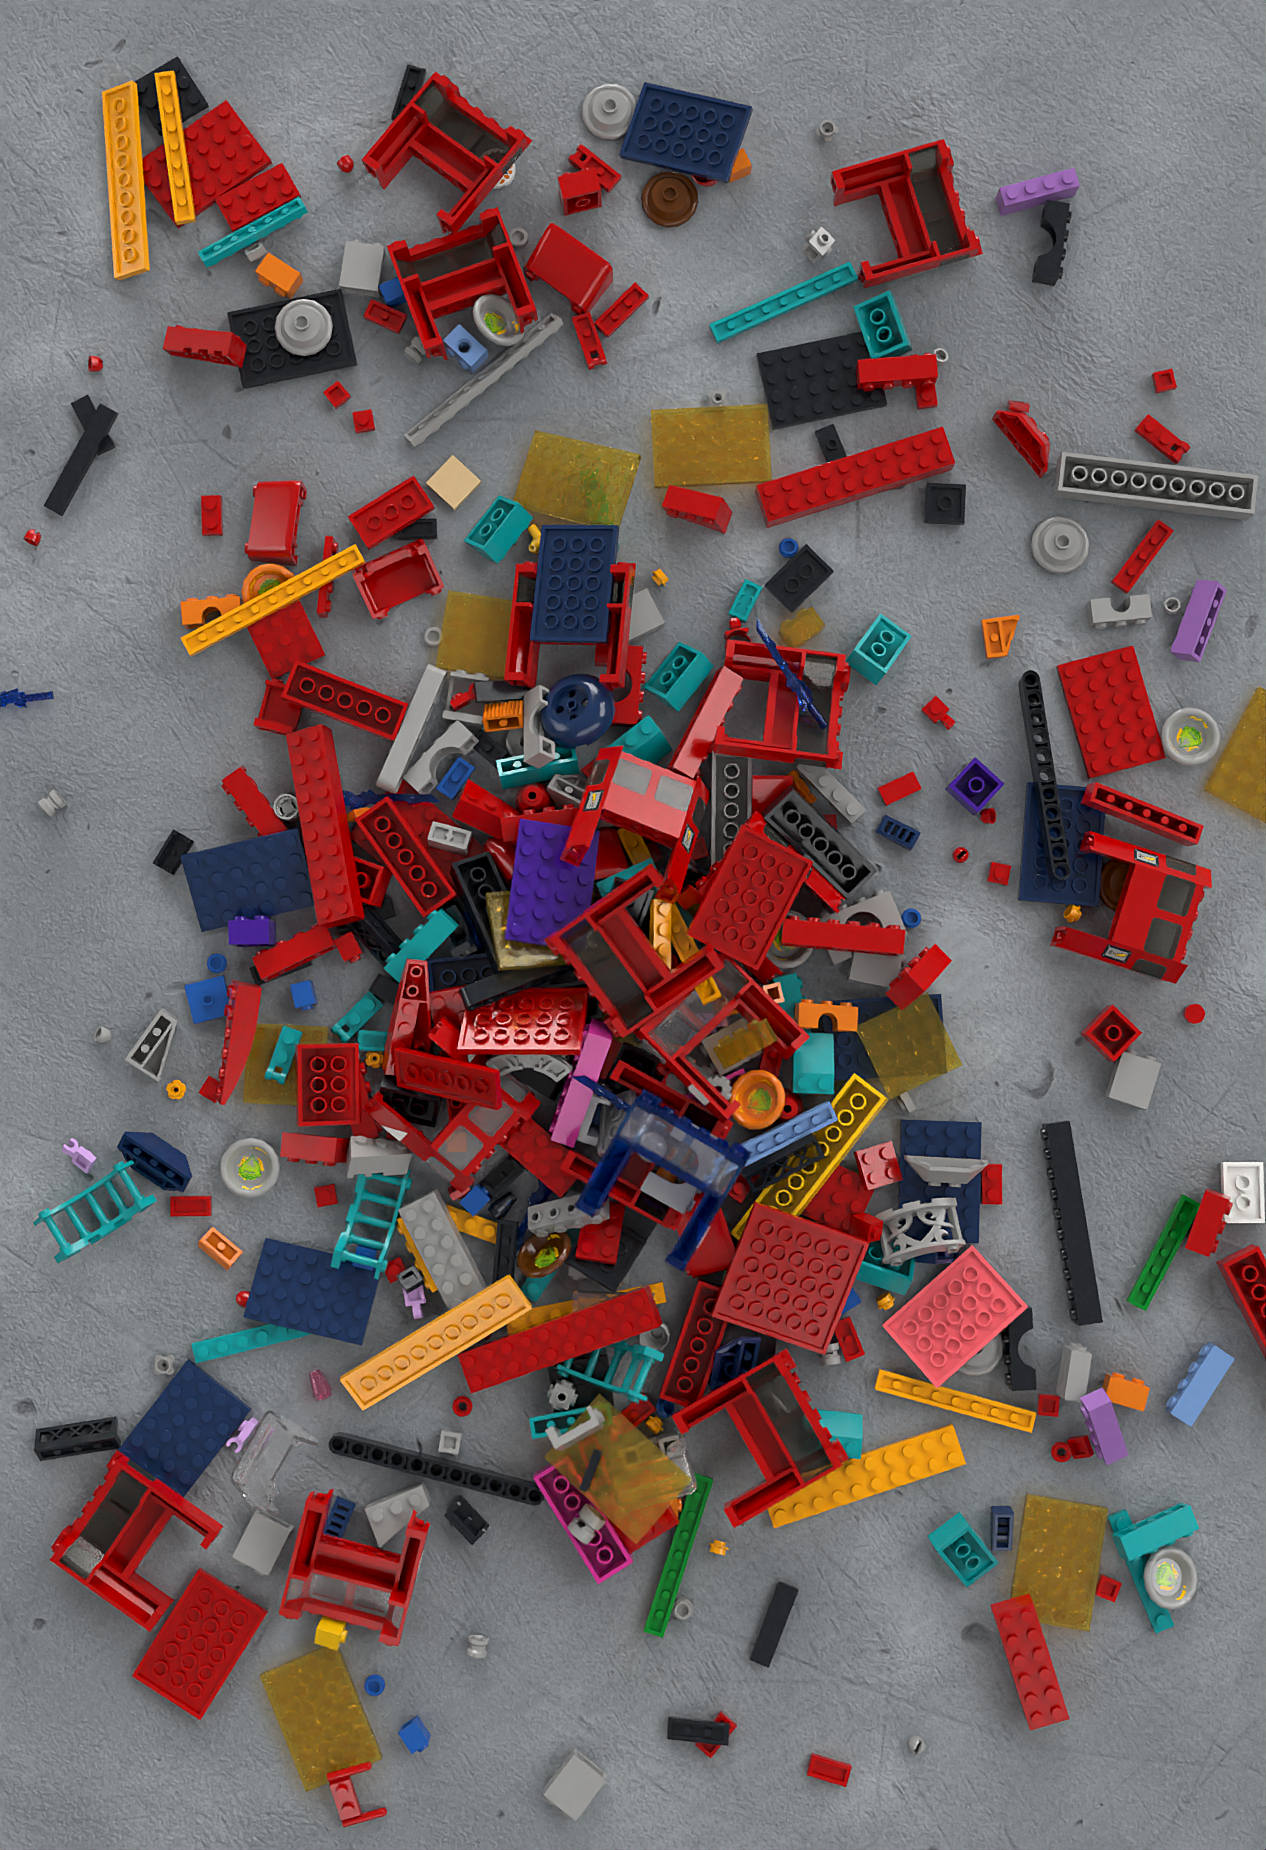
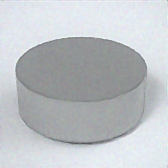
M517 227L509 232L508 236L513 248L521 249L527 245L528 235L523 228Z
M430 627L424 633V640L430 647H439L444 641V634L440 628Z

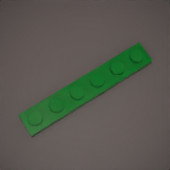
M1183 1194L1180 1195L1126 1300L1127 1302L1144 1311L1147 1310L1200 1207V1203Z

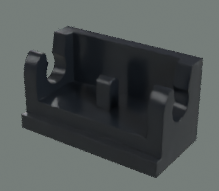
M173 829L154 859L153 864L175 875L182 864L180 856L187 854L195 841Z
M509 1155L481 1182L489 1193L496 1198L525 1169L516 1159Z
M463 1496L446 1510L444 1514L446 1519L471 1545L490 1526Z

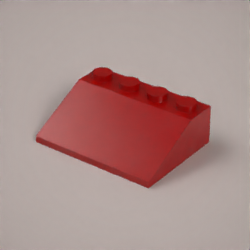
M359 1043L295 1044L296 1125L360 1124Z

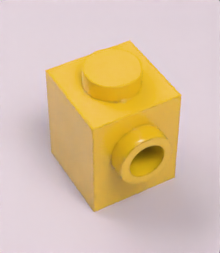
M323 1615L316 1628L314 1643L338 1650L340 1644L345 1643L348 1635L346 1630L347 1622L332 1620Z

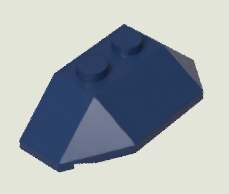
M125 1132L117 1148L119 1151H122L127 1162L131 1160L134 1162L130 1166L133 1170L163 1190L179 1192L186 1190L192 1174L185 1154L154 1133Z
M740 1337L715 1350L709 1386L712 1390L756 1367L761 1338ZM754 1373L747 1377L750 1382H753Z

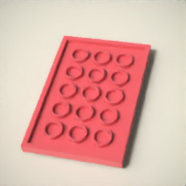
M972 1245L882 1326L938 1389L1022 1314L1028 1306Z

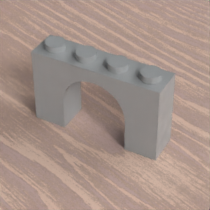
M884 890L873 893V898L868 900L865 897L855 900V905L847 907V904L838 907L840 910L838 914L833 913L829 915L828 912L817 916L820 919L819 922L834 919L840 920V924H845L850 916L864 913L872 916L882 928H886L888 925L901 926L900 929L906 930L890 891L884 893ZM826 950L832 966L852 958L851 952Z
M679 1117L670 1135L694 1149L699 1160L697 1173L690 1181L683 1184H675L650 1171L640 1190L685 1214L686 1211L691 1212L696 1203L693 1200L696 1193L700 1194L706 1184L703 1182L706 1175L710 1176L716 1166L713 1164L716 1156L720 1158L726 1147L723 1145L725 1141Z

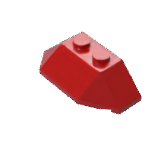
M996 411L992 420L1041 479L1048 469L1050 451L1048 436L1044 432H1040L1036 427L1035 420L1032 417H1028L1026 413Z

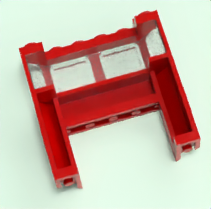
M330 1489L325 1494L316 1493L314 1495L315 1491L310 1492L305 1502L278 1615H282L287 1619L297 1620L302 1616L304 1610L313 1615H324L332 1620H342L351 1625L365 1626L373 1631L380 1630L379 1642L387 1646L398 1647L401 1642L430 1523L427 1521L424 1524L423 1520L416 1517L417 1512L413 1510L406 1529L402 1553L387 1551L324 1534L334 1489Z

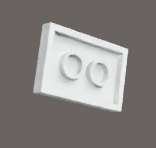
M1221 1162L1222 1194L1230 1196V1202L1233 1203L1229 1216L1225 1215L1223 1221H1226V1223H1265L1263 1162Z

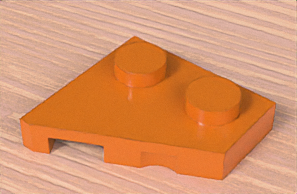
M1020 615L981 620L986 660L1002 658L1008 655Z

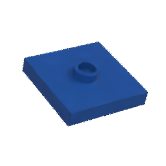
M224 975L184 986L194 1024L224 1017L225 1004L229 1003Z

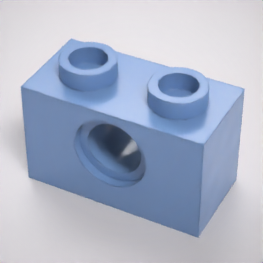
M460 324L443 340L446 353L450 357L454 356L457 358L459 365L464 370L468 369L472 373L489 357L487 349ZM464 347L469 348V351L466 353L460 352Z

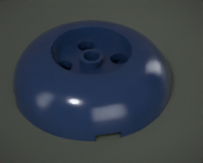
M582 673L572 674L558 680L549 688V692L543 698V700L548 702V705L541 709L539 718L545 735L555 742V745L567 749H576V747L585 744L588 746L604 735L610 727L615 715L614 695L599 682L598 677ZM588 700L587 706H583V703Z

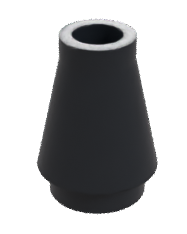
M509 1191L506 1195L492 1202L488 1211L495 1219H504L517 1201V1198Z

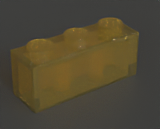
M766 1018L760 1022L755 1019L746 1024L748 1029L744 1030L741 1027L732 1032L733 1037L730 1038L727 1035L718 1040L719 1045L714 1047L713 1050L724 1069L778 1040Z

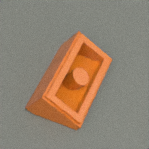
M214 1227L198 1242V1247L227 1271L243 1253L242 1250Z

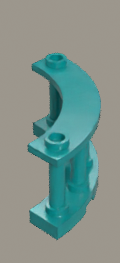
M132 1160L126 1163L123 1161L117 1163L112 1167L113 1171L80 1194L52 1210L47 1208L38 1213L39 1217L33 1224L36 1226L42 1222L46 1223L60 1246V1252L54 1256L58 1264L79 1253L80 1249L89 1245V1242L92 1245L132 1220L135 1214L138 1212L142 1213L157 1201L153 1194L145 1198L135 1186L126 1169L134 1164ZM118 1175H120L134 1198V1205L132 1207L126 1206L111 1181ZM102 1186H105L119 1209V1216L112 1221L106 1217L92 1194ZM84 1198L101 1223L99 1225L101 1228L93 1233L87 1232L72 1205ZM64 1210L80 1235V1240L72 1245L70 1242L67 1243L52 1218Z
M408 1169L404 1178L393 1175L383 1176L382 1173H372L371 1177L358 1174L354 1190L358 1194H355L354 1202L350 1205L345 1221L347 1224L344 1232H341L334 1249L331 1267L339 1269L341 1262H346L347 1260L376 1268L374 1279H378L381 1272L385 1273L388 1264L386 1257L396 1230L397 1219L400 1216L398 1209L403 1205L406 1190H410L413 1179L410 1178L411 1170ZM376 1179L401 1186L398 1200L370 1193L366 1189L368 1180ZM369 1200L395 1207L392 1222L363 1215L360 1212L362 1201ZM361 1222L388 1229L389 1232L385 1243L356 1236L353 1233L355 1224ZM354 1243L382 1252L379 1260L350 1253L347 1250L348 1244L352 1245Z
M623 1340L610 1344L608 1347L614 1348L613 1352L615 1354L603 1382L591 1378L601 1351L605 1347L593 1350L584 1374L570 1369L574 1358L565 1360L562 1365H553V1368L558 1370L557 1374L562 1377L568 1378L570 1375L592 1385L626 1396L632 1402L639 1403L640 1400L647 1401L648 1398L640 1393L651 1364H654L655 1361L662 1362L665 1354L648 1346L638 1344L631 1346ZM625 1353L631 1354L632 1361L622 1386L611 1385L622 1356H625ZM644 1360L633 1390H630L629 1388L640 1361Z

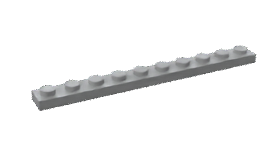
M553 313L549 314L526 333L517 344L508 348L403 436L407 442L415 447L422 444L431 433L438 431L444 422L452 419L461 408L468 406L470 401L476 396L481 395L490 384L497 382L502 374L511 370L520 359L527 357L529 352L535 347L540 346L549 335L556 333L559 327L563 325L560 317Z

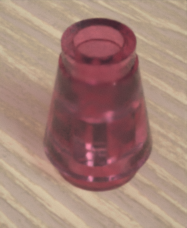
M321 1370L309 1373L313 1398L316 1397L318 1402L332 1396V1388L321 1373Z

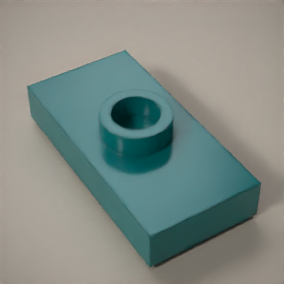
M745 579L728 615L746 623L763 587Z
M358 1030L357 1043H359V1050L384 1052L388 1031Z

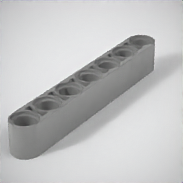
M430 664L427 666L380 773L376 787L394 794L397 793L443 688L448 671Z

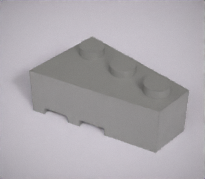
M350 1136L346 1156L347 1178H353L354 1174H364L365 1177H371L372 1173H382L383 1176L407 1174L411 1150L400 1141Z
M425 1481L371 1502L366 1506L365 1512L379 1548L409 1523L413 1510L417 1512V1516L430 1505L432 1499Z

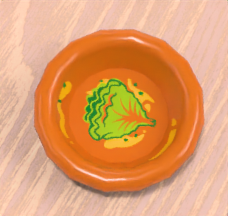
M273 563L259 565L251 570L243 581L241 590L243 603L295 577V575L281 565ZM298 599V600H296V601H294V602L288 604L287 606H289V605H291V604H293V603H295V602L300 601V599Z
M752 1070L741 1075L733 1083L730 1090L732 1096L728 1102L731 1104L736 1099L741 1104L732 1114V1117L739 1125L747 1129H763L772 1125L780 1117L785 1106V1092L782 1083L774 1074L765 1070Z

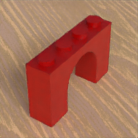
M596 645L595 666L607 667L609 646ZM628 645L626 673L632 681V689L625 699L614 703L615 715L610 726L634 727L642 720V711L639 710V703H643L644 691H640V685L645 683V672H642V664H646L647 652H643V646Z

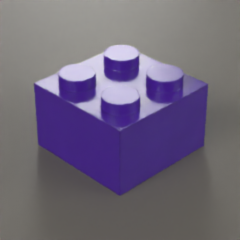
M975 757L945 790L974 816L1001 789L1004 783Z
M244 916L234 917V920H228L229 945L235 947L274 946L276 944V922L271 921L266 916H254V920Z

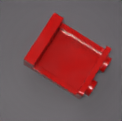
M274 678L271 681L266 680V690L258 718L255 717L253 725L257 729L284 736L297 731L303 707L281 699L286 685L283 684V681Z

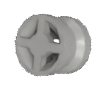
M470 1635L468 1639L470 1646L467 1648L466 1654L475 1658L486 1657L487 1650L485 1648L489 1638L482 1635Z

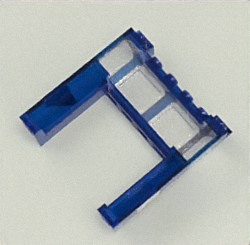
M643 1089L641 1095L636 1097L574 1207L591 1217L598 1215L634 1152L689 1183L705 1194L672 1252L665 1259V1262L683 1272L700 1246L752 1152L737 1141L730 1148L728 1146L729 1142L723 1138H713L710 1136L711 1132L702 1126L699 1129L692 1125V1120L685 1116L679 1118L674 1115L675 1110L666 1105L662 1108L661 1104L664 1099Z

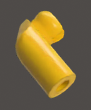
M533 524L527 529L532 536V541L528 548L531 553L537 554L539 553L541 532Z

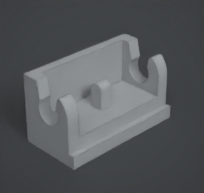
M433 821L427 839L428 846L467 857L472 831Z

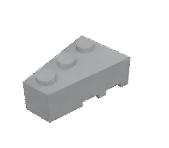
M162 1008L125 1060L156 1081H161L179 1019Z

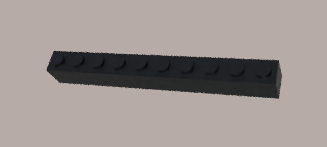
M1068 1120L1042 1124L1043 1128L1040 1129L1041 1139L1045 1140L1046 1148L1043 1149L1045 1160H1048L1049 1164L1047 1177L1052 1182L1050 1196L1055 1201L1056 1208L1053 1209L1055 1220H1058L1059 1225L1056 1233L1058 1240H1061L1062 1244L1060 1257L1065 1262L1063 1276L1065 1281H1068L1069 1289H1066L1068 1301H1071L1072 1309L1069 1310L1070 1318L1078 1326L1102 1323L1103 1319L1071 1124Z

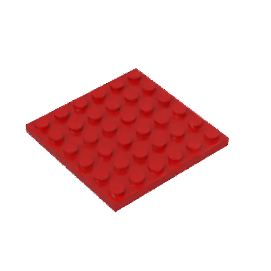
M754 1201L711 1311V1316L825 1355L869 1242Z

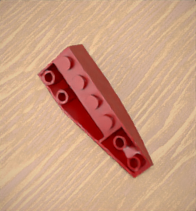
M406 959L392 1010L381 1065L386 1075L396 1076L394 1049L397 1047L430 1053L432 1040L428 1037L431 1031L427 961Z
M232 980L231 985L227 987L229 1003L225 1004L224 1016L227 1017L224 1031V1046L221 1052L222 1066L219 1068L218 1073L220 1085L216 1088V1099H218L221 1105H225L247 1062L257 1027L262 988L259 985Z

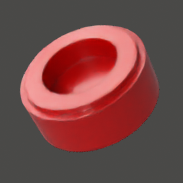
M1190 1004L1184 1009V1019L1191 1024L1200 1023L1205 1017V1010L1199 1004Z

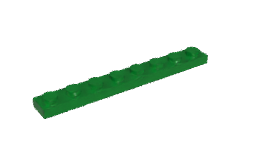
M697 1472L693 1473L679 1517L680 1523L677 1524L644 1626V1632L661 1638L664 1636L714 1480L711 1477Z

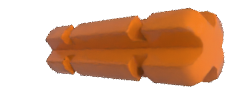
M792 770L787 774V776H793L794 788L810 804H813L817 798L813 793H810L811 790L803 779L799 778L800 775L797 771Z

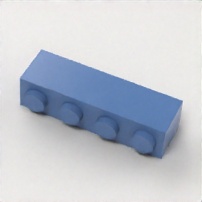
M1209 1342L1200 1349L1199 1358L1189 1366L1188 1375L1179 1382L1176 1394L1171 1396L1166 1403L1167 1408L1165 1410L1190 1427L1194 1424L1235 1359Z

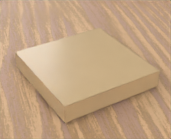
M452 455L426 484L455 511L481 484V480Z

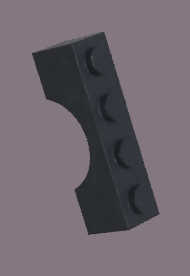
M1047 200L1043 207L1040 227L1051 236L1053 248L1048 253L1038 256L1034 264L1033 283L1055 286L1057 280L1062 278L1063 267L1060 266L1061 261H1064L1066 249L1063 246L1064 242H1067L1069 230H1066V226L1070 223L1072 212L1069 211V203Z
M1030 1306L1011 1322L1002 1334L1003 1344L1006 1345L1007 1353H1004V1364L1007 1365L1008 1373H1005V1384L1012 1391L1037 1390L1036 1369L1025 1364L1018 1352L1021 1337L1027 1331L1033 1329L1032 1307Z

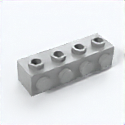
M599 1190L528 1207V1230L538 1237H545L553 1232L562 1233L570 1228H582L584 1225L591 1223L599 1224L603 1220L610 1219L609 1196Z

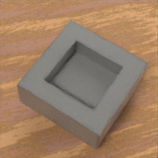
M260 240L243 249L250 262L262 259L264 254L267 253Z
M907 1091L897 1094L899 1097L897 1103L902 1111L911 1112L916 1109Z
M442 1430L438 1452L459 1454L462 1433Z

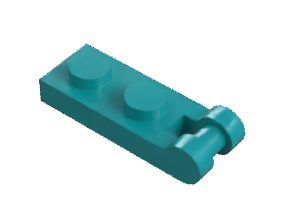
M369 991L330 1031L334 1035L337 1034L341 1038L340 1041L342 1043H347L384 1004ZM345 1024L350 1028L347 1033L342 1029Z
M283 1025L271 1062L266 1071L265 1079L270 1081L271 1079L276 1080L282 1085L286 1083L295 1058V1044H300L303 1035L302 1031ZM277 1066L283 1068L281 1073L275 1072Z

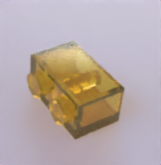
M812 606L808 609L806 607L796 613V618L793 620L787 619L780 625L779 635L788 647L798 648L824 630L826 625Z

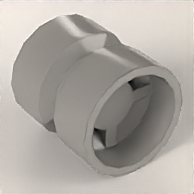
M283 794L276 798L273 809L279 818L287 823H294L300 820L296 797L290 794Z
M585 1504L579 1511V1518L575 1517L567 1528L577 1539L588 1545L595 1536L594 1531H599L606 1523V1519L594 1507Z

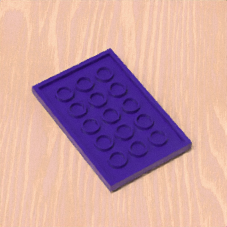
M526 819L519 820L504 940L548 946L544 941L546 937L556 930H561L591 906L600 831L594 832L590 847L580 866L577 867L560 860L571 827ZM584 918L563 933L562 936L570 935L587 923L588 920ZM588 930L571 942L572 947L576 951H586Z

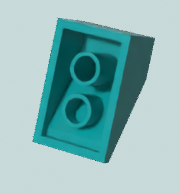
M880 613L845 662H848L854 670L877 685L912 636Z
M807 1033L810 1037L792 1054L791 1093L834 1094L833 1034Z
M958 1512L928 1535L936 1551L966 1587H969L999 1564L998 1560L961 1512Z

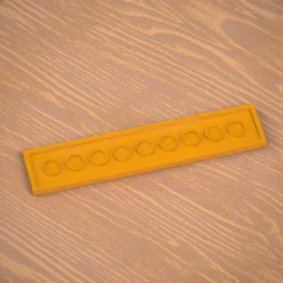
M133 81L102 92L114 278L117 280L150 271L137 83Z
M510 1274L342 1375L340 1382L362 1411L528 1312L532 1309V1305Z
M949 1424L862 1453L861 1459L849 1458L842 1463L843 1466L770 1507L768 1512L773 1527L777 1528L965 1465L966 1462L954 1426ZM829 1464L802 1473L805 1482L830 1469L833 1465Z

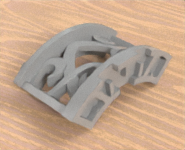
M493 1055L485 1064L489 1068L500 1070V1077L515 1070L534 1068L535 1071L544 1073L558 1082L572 1070L571 1064L574 1055Z
M933 1198L931 1203L926 1202L924 1204H920V1200L902 1204L903 1209L900 1208L893 1211L891 1208L874 1216L883 1221L880 1239L884 1255L882 1262L891 1264V1266H899L903 1264V1261L923 1254L942 1251L955 1253L959 1251V1248L965 1245V1240L962 1239L956 1213V1198ZM946 1213L948 1214L949 1223L944 1222ZM932 1214V1217H930L932 1220L926 1219L925 1215ZM915 1216H918L926 1225L933 1226L921 1241L914 1240L903 1234L910 1228ZM906 1220V1224L902 1227V1224H899V1222ZM942 1227L951 1229L953 1240L942 1239L944 1235L949 1236L947 1231L941 1229ZM898 1238V1239L894 1242V1246H893V1247H894V1249H895L897 1246H900L901 1248H900L899 1251L893 1253V1248H892L891 1242H892L894 1239Z

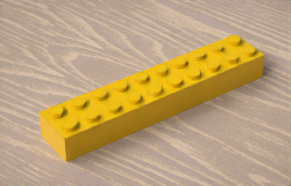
M854 1073L831 1102L838 1120L812 1133L816 1136L826 1158L764 1189L755 1202L799 1217L889 1100ZM815 1145L807 1149L805 1157L812 1159L819 1155ZM797 1156L791 1157L787 1166L797 1167L801 1158ZM783 1167L780 1168L774 1177L781 1175ZM752 1206L731 1232L738 1240H740Z

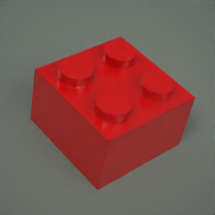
M583 168L579 172H567L557 177L559 197L564 216L602 207L601 187L596 168Z
M354 857L362 902L381 908L392 872L389 868Z
M1107 1005L1080 1034L1108 1062H1114L1142 1032L1114 1005Z

